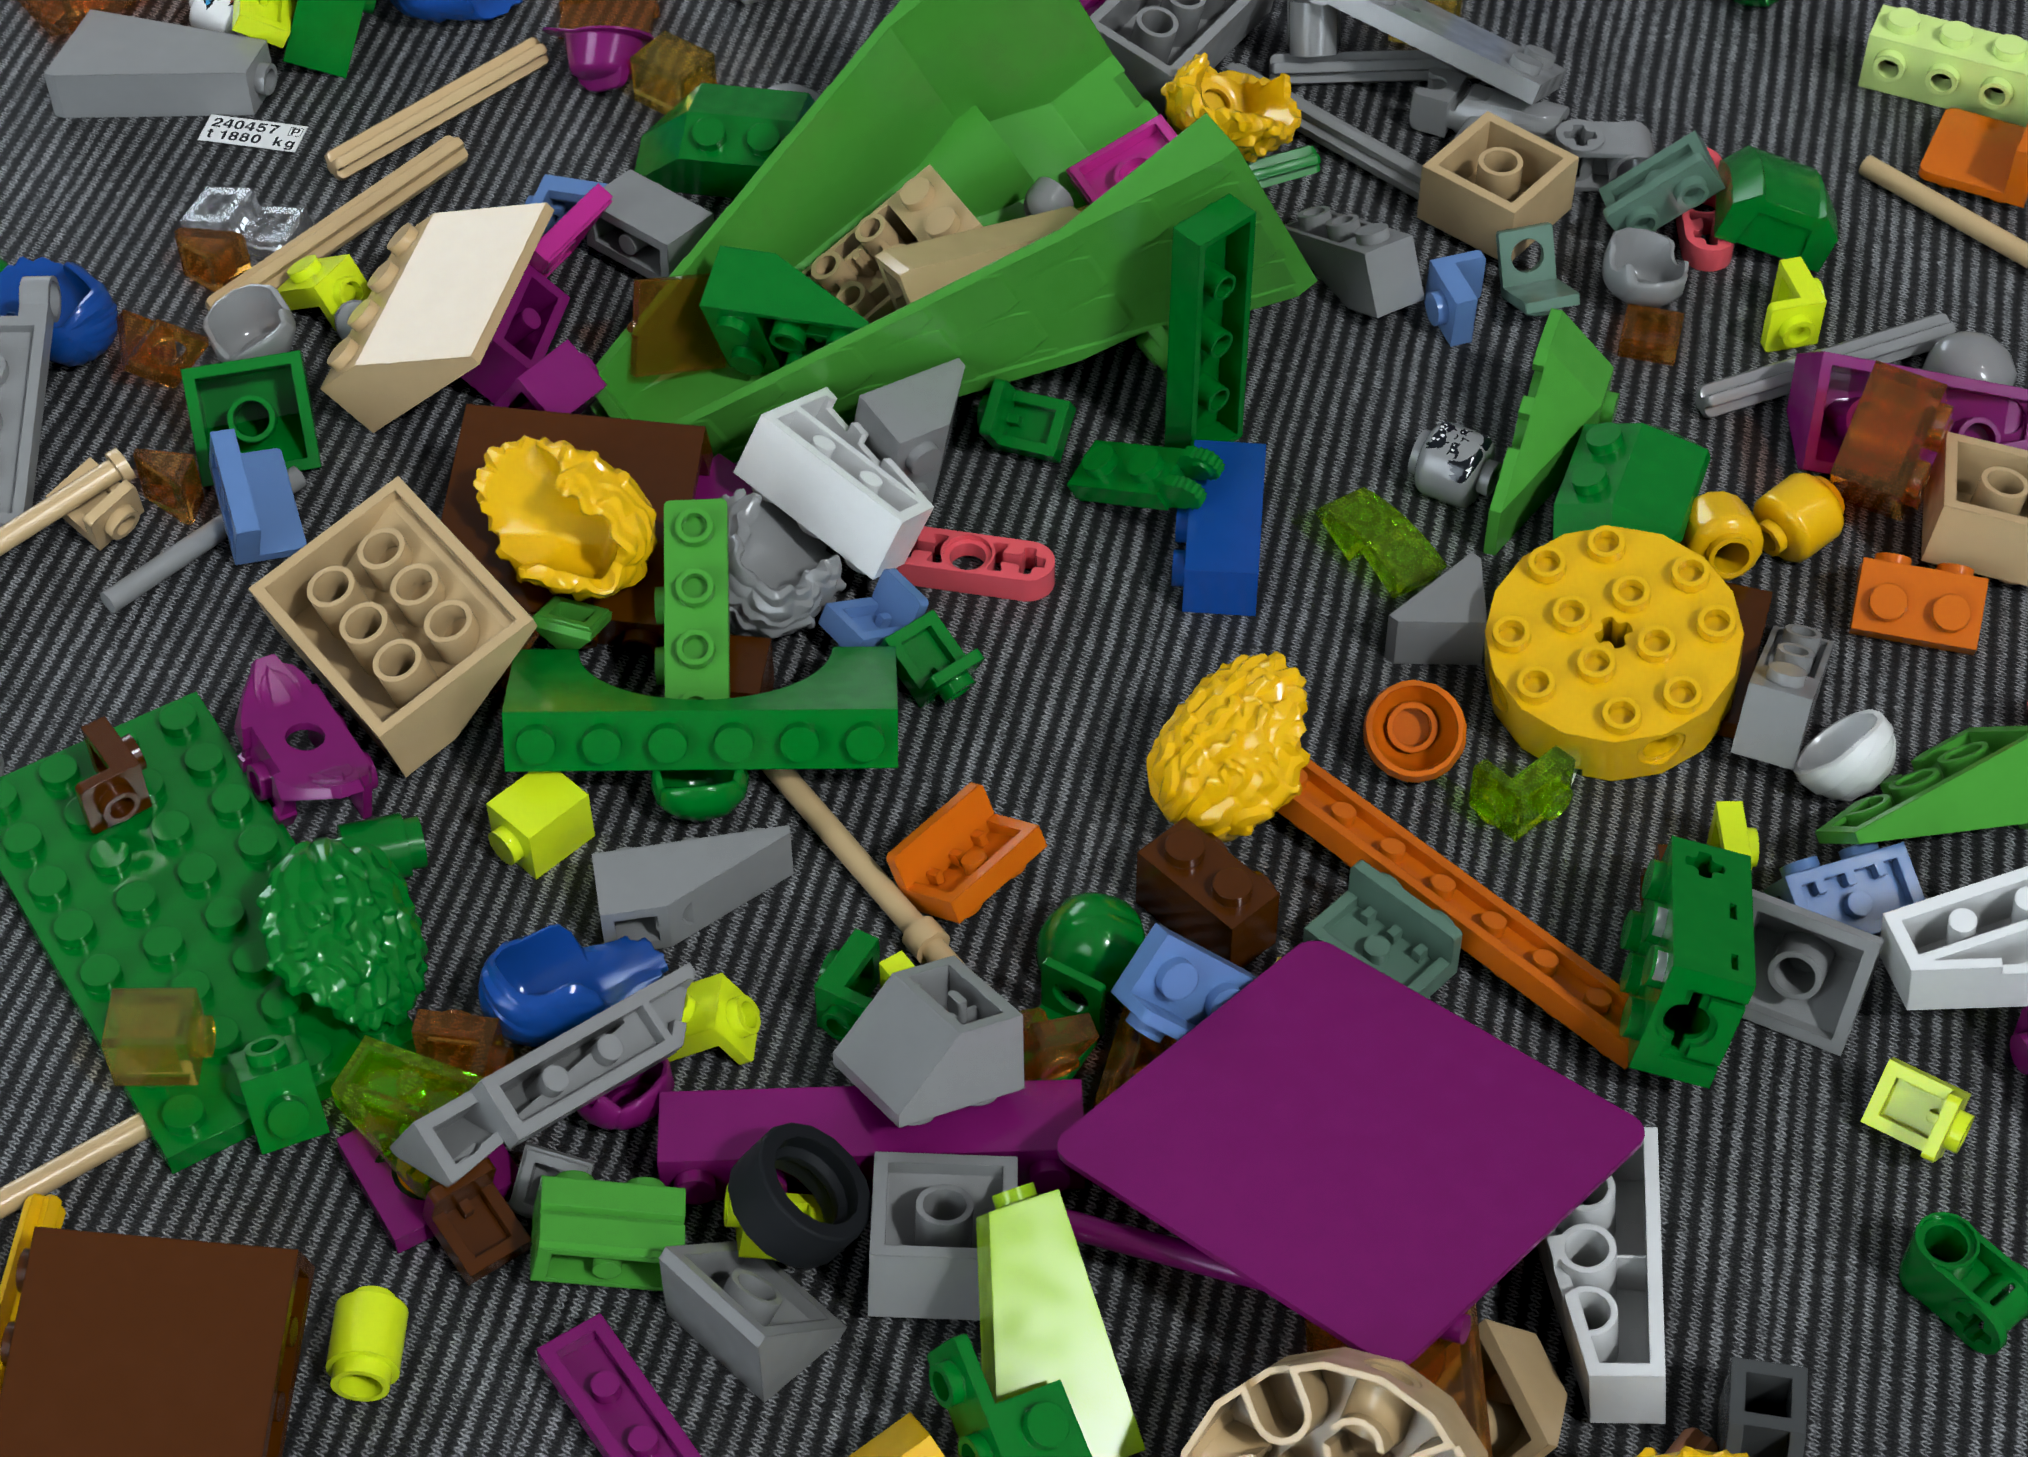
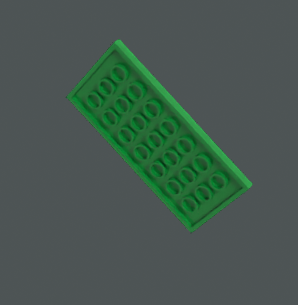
M196 691L113 727L120 738L130 734L145 758L147 768L142 770L152 807L100 833H92L87 826L75 791V786L79 782L97 774L93 768L85 740L0 777V877L132 1106L142 1116L154 1144L172 1175L255 1134L230 1056L236 1052L243 1051L250 1042L268 1035H281L283 1037L292 1034L298 1035L309 1061L320 1101L326 1100L424 1051L421 1034L409 1016L408 1021L403 1025L395 1026L385 1022L380 1031L369 1030L361 1032L356 1024L347 1025L344 1021L334 1018L332 1009L316 1006L311 994L302 992L293 997L286 991L285 980L282 977L272 975L273 972L265 969L268 961L264 936L258 929L262 910L256 905V900L265 890L271 870L280 863L296 843L283 823L277 825L273 819V808L268 800L260 802L255 798L248 782L247 773L243 772L239 766L238 754Z

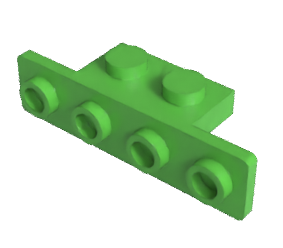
M722 498L669 500L664 504V586L655 587L654 606L657 625L664 624V647L655 648V676L657 685H665V698L692 700L730 698L728 505L726 500Z

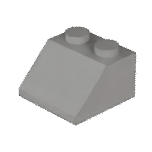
M959 358L859 395L854 422H859L869 433L864 444L880 462H882L883 458H891L931 504L945 457L965 370V364Z
M875 1151L867 1317L980 1321L976 1217L996 1210L992 1195L1018 1187L1017 1156Z

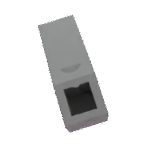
M1315 206L1304 209L1297 214L1298 220L1285 224L1286 229L1309 267L1348 309L1380 318L1425 300L1413 235L1391 229L1386 223H1371L1361 220L1356 214L1344 215L1331 211L1328 206Z
M1788 624L1785 628L1773 626L1750 679L1730 753L1794 770L1833 650L1834 641L1823 639L1822 634L1818 630L1805 625Z
M789 825L772 828H753L744 832L703 838L691 837L681 841L641 847H622L614 851L591 854L604 943L616 941L624 936H628L630 940L637 941L645 937L652 943L654 949L673 947L794 874Z

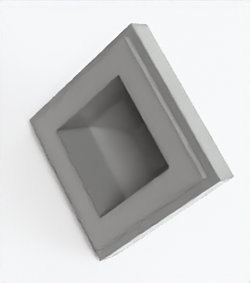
M527 1142L509 1207L514 1214L532 1219L541 1175L556 1176L564 1171L578 1170L592 1176L595 1162Z

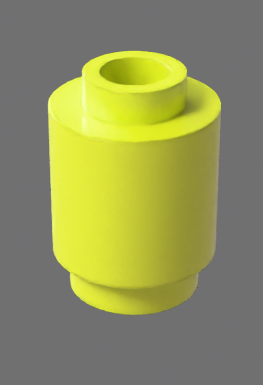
M362 1286L353 1292L341 1296L335 1304L325 1368L331 1377L330 1386L332 1390L343 1398L360 1402L380 1400L388 1395L391 1384L395 1383L400 1376L409 1311L405 1303L386 1288Z

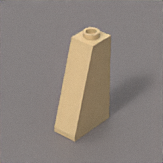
M1068 206L887 249L875 255L895 310H898L1059 230L1081 212L1073 206Z

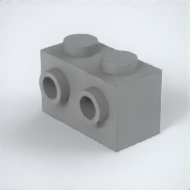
M630 169L603 187L613 196L611 199L612 203L587 234V245L662 285L712 226L714 214Z

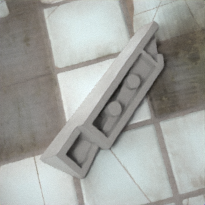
M689 962L486 1076L470 1091L414 1121L389 1147L390 1150L399 1159L448 1188L457 1183L502 1143L505 1142L509 1150L664 1061L684 1045L687 1023L682 1022L687 988L694 981L695 969Z

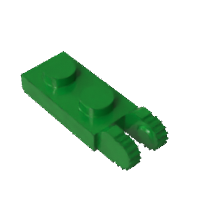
M1095 440L1083 456L1081 463L1070 478L1067 486L1080 501L1168 511L1170 507L1180 509L1191 508L1192 510L1195 508L1198 510L1207 498V493L1201 487V484L1192 479L1216 481L1225 469V464L1219 455H1216L1214 451L1208 450V448L1204 449L1187 445L1185 449Z

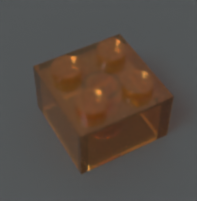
M1876 360L1830 472L1831 483L1841 493L1845 502L1902 522L1908 506L1918 510L1931 475H1928L1931 463L1926 462L1930 450L1936 453L1941 452L1948 432L1951 431L1954 421L1951 419L1954 406L1947 404V384Z

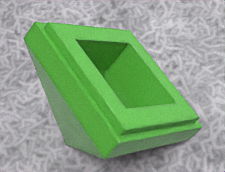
M555 596L532 618L537 624L535 630L556 649H580L589 643L611 621L612 611Z

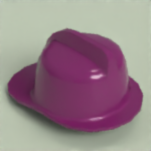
M598 25L575 29L542 28V31L564 38L571 73L578 78L583 87L593 92H604L621 88L626 82L633 80L639 71L644 48L653 45L655 38L650 33L621 26Z

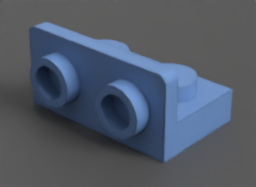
M1878 842L1854 844L1838 852L1841 860L1822 866L1817 856L1792 862L1779 869L1782 876L1780 880L1763 890L1765 894L1876 936L1881 935L1883 913L1925 900L1904 842L1881 849Z
M1155 923L1110 992L1130 1011L1125 1019L1126 1022L1144 1036L1160 1043L1165 1035L1177 1041L1257 977L1236 964Z

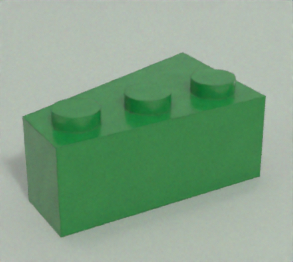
M297 0L291 22V33L288 38L283 61L346 78L362 13L373 15L376 0Z

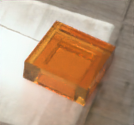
M1628 304L1617 356L1674 366L1685 313Z

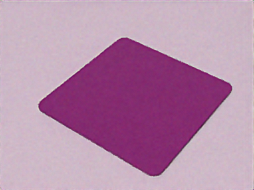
M1307 941L1297 945L1065 1130L1058 1139L1057 1153L1060 1160L1074 1171L1349 1347L1403 1361L1409 1365L1423 1354L1463 1314L1642 1146L1645 1129L1642 1123L1632 1114L1340 948L1324 941Z

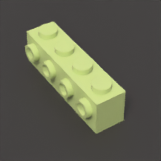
M1883 4L1869 34L1858 86L1945 109L1958 108L2026 127L2028 124V41L2017 35H2003L1972 27L1962 21H1948L1917 13L1910 8H1896Z

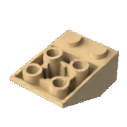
M929 164L914 178L908 180L901 189L875 211L863 218L856 227L830 249L818 256L802 273L869 321V323H872L896 311L875 255L887 249L983 226Z

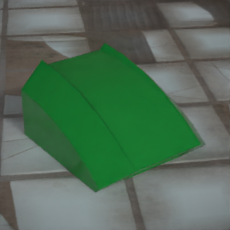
M1749 145L1722 159L1718 167V173L1726 188L1716 194L1714 237L1734 244L1739 243L1782 259L1801 256L1809 270L1819 272L1838 241V224L1834 206L1818 171L1812 167Z

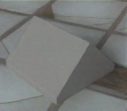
M1752 889L1756 988L1748 1005H1745V1012L1742 1018L1841 1056L1878 965L1884 938Z
M737 1241L666 1246L659 1257L667 1314L764 1403L835 1344L847 1328L846 1325L771 1259L738 1257Z

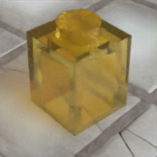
M665 30L630 57L635 101L664 115L701 83L717 84L714 53Z
M112 988L101 1047L114 1085H199L203 1057H212L214 1054L216 1029L213 1016L204 1015L196 988Z

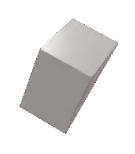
M1471 552L1389 614L1384 657L1393 664L1481 665L1487 614L1482 560L1479 556Z

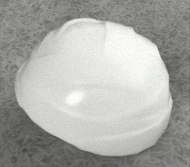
M1872 709L1855 712L1834 722L1815 736L1800 752L1793 770L1799 783L1817 795L1821 794L1831 800L1845 802L1853 801L1862 795L1872 792L1891 773L1895 764L1896 739L1893 733V726L1880 711Z

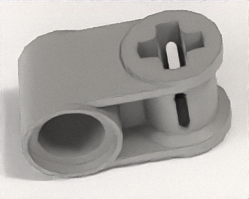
M1287 0V36L1290 56L1325 57L1337 55L1338 45H1341V11L1330 5L1320 6L1313 4L1309 0Z
M1571 119L1560 123L1556 128L1554 139L1556 145L1579 157L1577 169L1579 175L1576 177L1574 193L1599 192V188L1655 155L1649 129L1637 121L1601 122ZM1574 135L1578 136L1577 142L1573 139Z

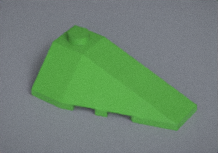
M1551 308L1532 364V370L1535 371L1528 396L1523 395L1512 446L1507 448L1489 508L1483 553L1495 556L1562 484L1584 424L1614 423L1620 393L1610 391L1614 367L1563 310Z

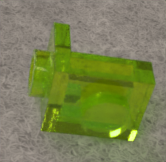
M1556 745L1515 777L1511 778L1489 760L1483 759L1473 768L1469 804L1484 822L1496 826L1516 842L1543 820L1552 821L1559 817L1568 807L1573 796L1571 783L1576 760Z

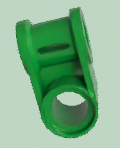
M1935 1212L1921 1219L1900 1262L1899 1277L1902 1286L1911 1296L1921 1301L1949 1325L1956 1335L1970 1348L1985 1355H1995L2006 1345L2007 1332L2020 1320L2028 1319V1269L2012 1261L1976 1231L1969 1221L1957 1214ZM1932 1255L1939 1256V1257H1941L1942 1259L1946 1260L1947 1262L1940 1261V1260L1936 1259L1935 1257H1933ZM2010 1285H2013L2014 1289L2009 1293ZM1982 1321L1984 1322L1983 1329L1978 1326Z

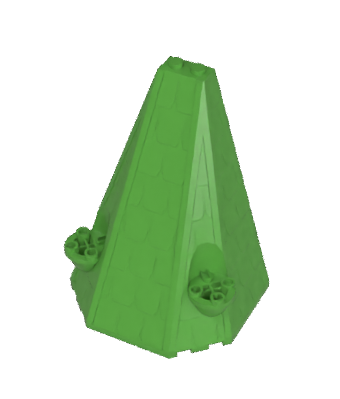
M900 0L598 361L596 367L599 376L607 386L596 397L597 400L590 407L596 416L705 426L713 457L719 453L734 463L739 461L761 414L828 387L837 397L833 409L850 426L851 422L855 420L859 395L957 358L965 364L958 397L992 387L995 378L1011 382L1082 361L1137 335L1139 336L1134 341L1154 367L1158 365L1165 372L1168 364L1173 227L1229 193L1256 211L1250 311L1298 297L1318 280L1240 150L1207 113L1088 206L1072 185L1066 169L1159 114L1147 99L1144 100L1125 75V69L1112 54L1079 0ZM929 164L983 227L1026 217L1024 211L1025 195L1039 177H1048L1061 184L1071 195L1074 202L1073 207L1081 212L1059 230L772 373L762 372L759 375H748L737 371L733 367H729L699 306L720 245L776 253L802 272L818 256L830 249L856 227L863 218L875 211L901 189L908 180L914 178ZM1165 372L1163 376L1167 380V372Z

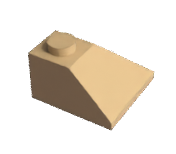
M1484 1319L1470 1330L1468 1338L1463 1345L1454 1343L1418 1372L1454 1398L1487 1450L1488 1457H1545L1558 1447L1568 1394L1536 1333Z

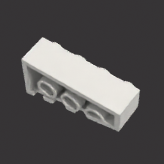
M1644 1127L1645 1137L1642 1146L1536 1246L1590 1423L1666 1424V1366L1658 1127Z

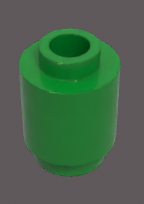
M400 813L337 825L338 838L353 837L380 848L398 868L403 878L413 877V870L428 867L426 845L418 816L402 819Z

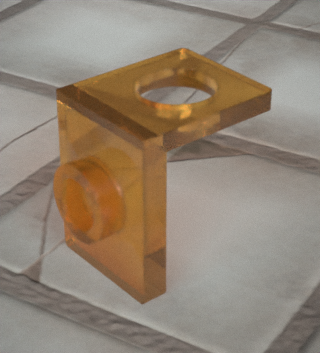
M124 309L117 317L123 371L173 389L182 380L180 369L191 368L209 346L207 337L160 319L154 321ZM175 341L186 347L184 354L178 358Z

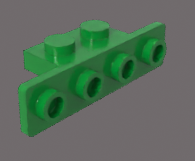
M966 1333L948 1339L928 1353L930 1386L938 1403L949 1412L959 1437L957 1445L959 1457H1092L1061 1380L995 1403Z

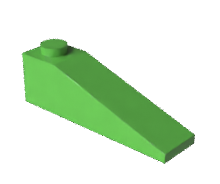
M2028 725L1969 727L1911 760L1914 772L1903 776L1902 774L1892 775L1881 782L1880 787L1883 794L1855 801L1817 829L1815 834L1819 844H1866L2018 825L2019 829H2028Z

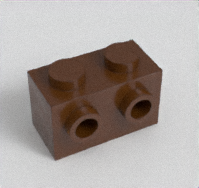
M1184 817L1137 852L1136 903L1169 930L1241 968H1244L1276 943L1280 893L1275 889L1267 876L1259 871H1252L1229 853L1224 843L1214 834L1204 833Z

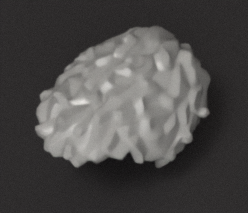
M742 488L737 489L731 497L727 494L719 497L725 499L728 505L730 627L733 633L740 636L774 639L793 634L804 627L808 629L815 628L816 622L814 617L823 612L826 603L836 602L834 595L837 591L842 592L846 589V583L841 579L842 563L840 556H833L826 550L827 544L803 532L796 520L774 503L763 500L762 495L754 492L746 495L745 489Z

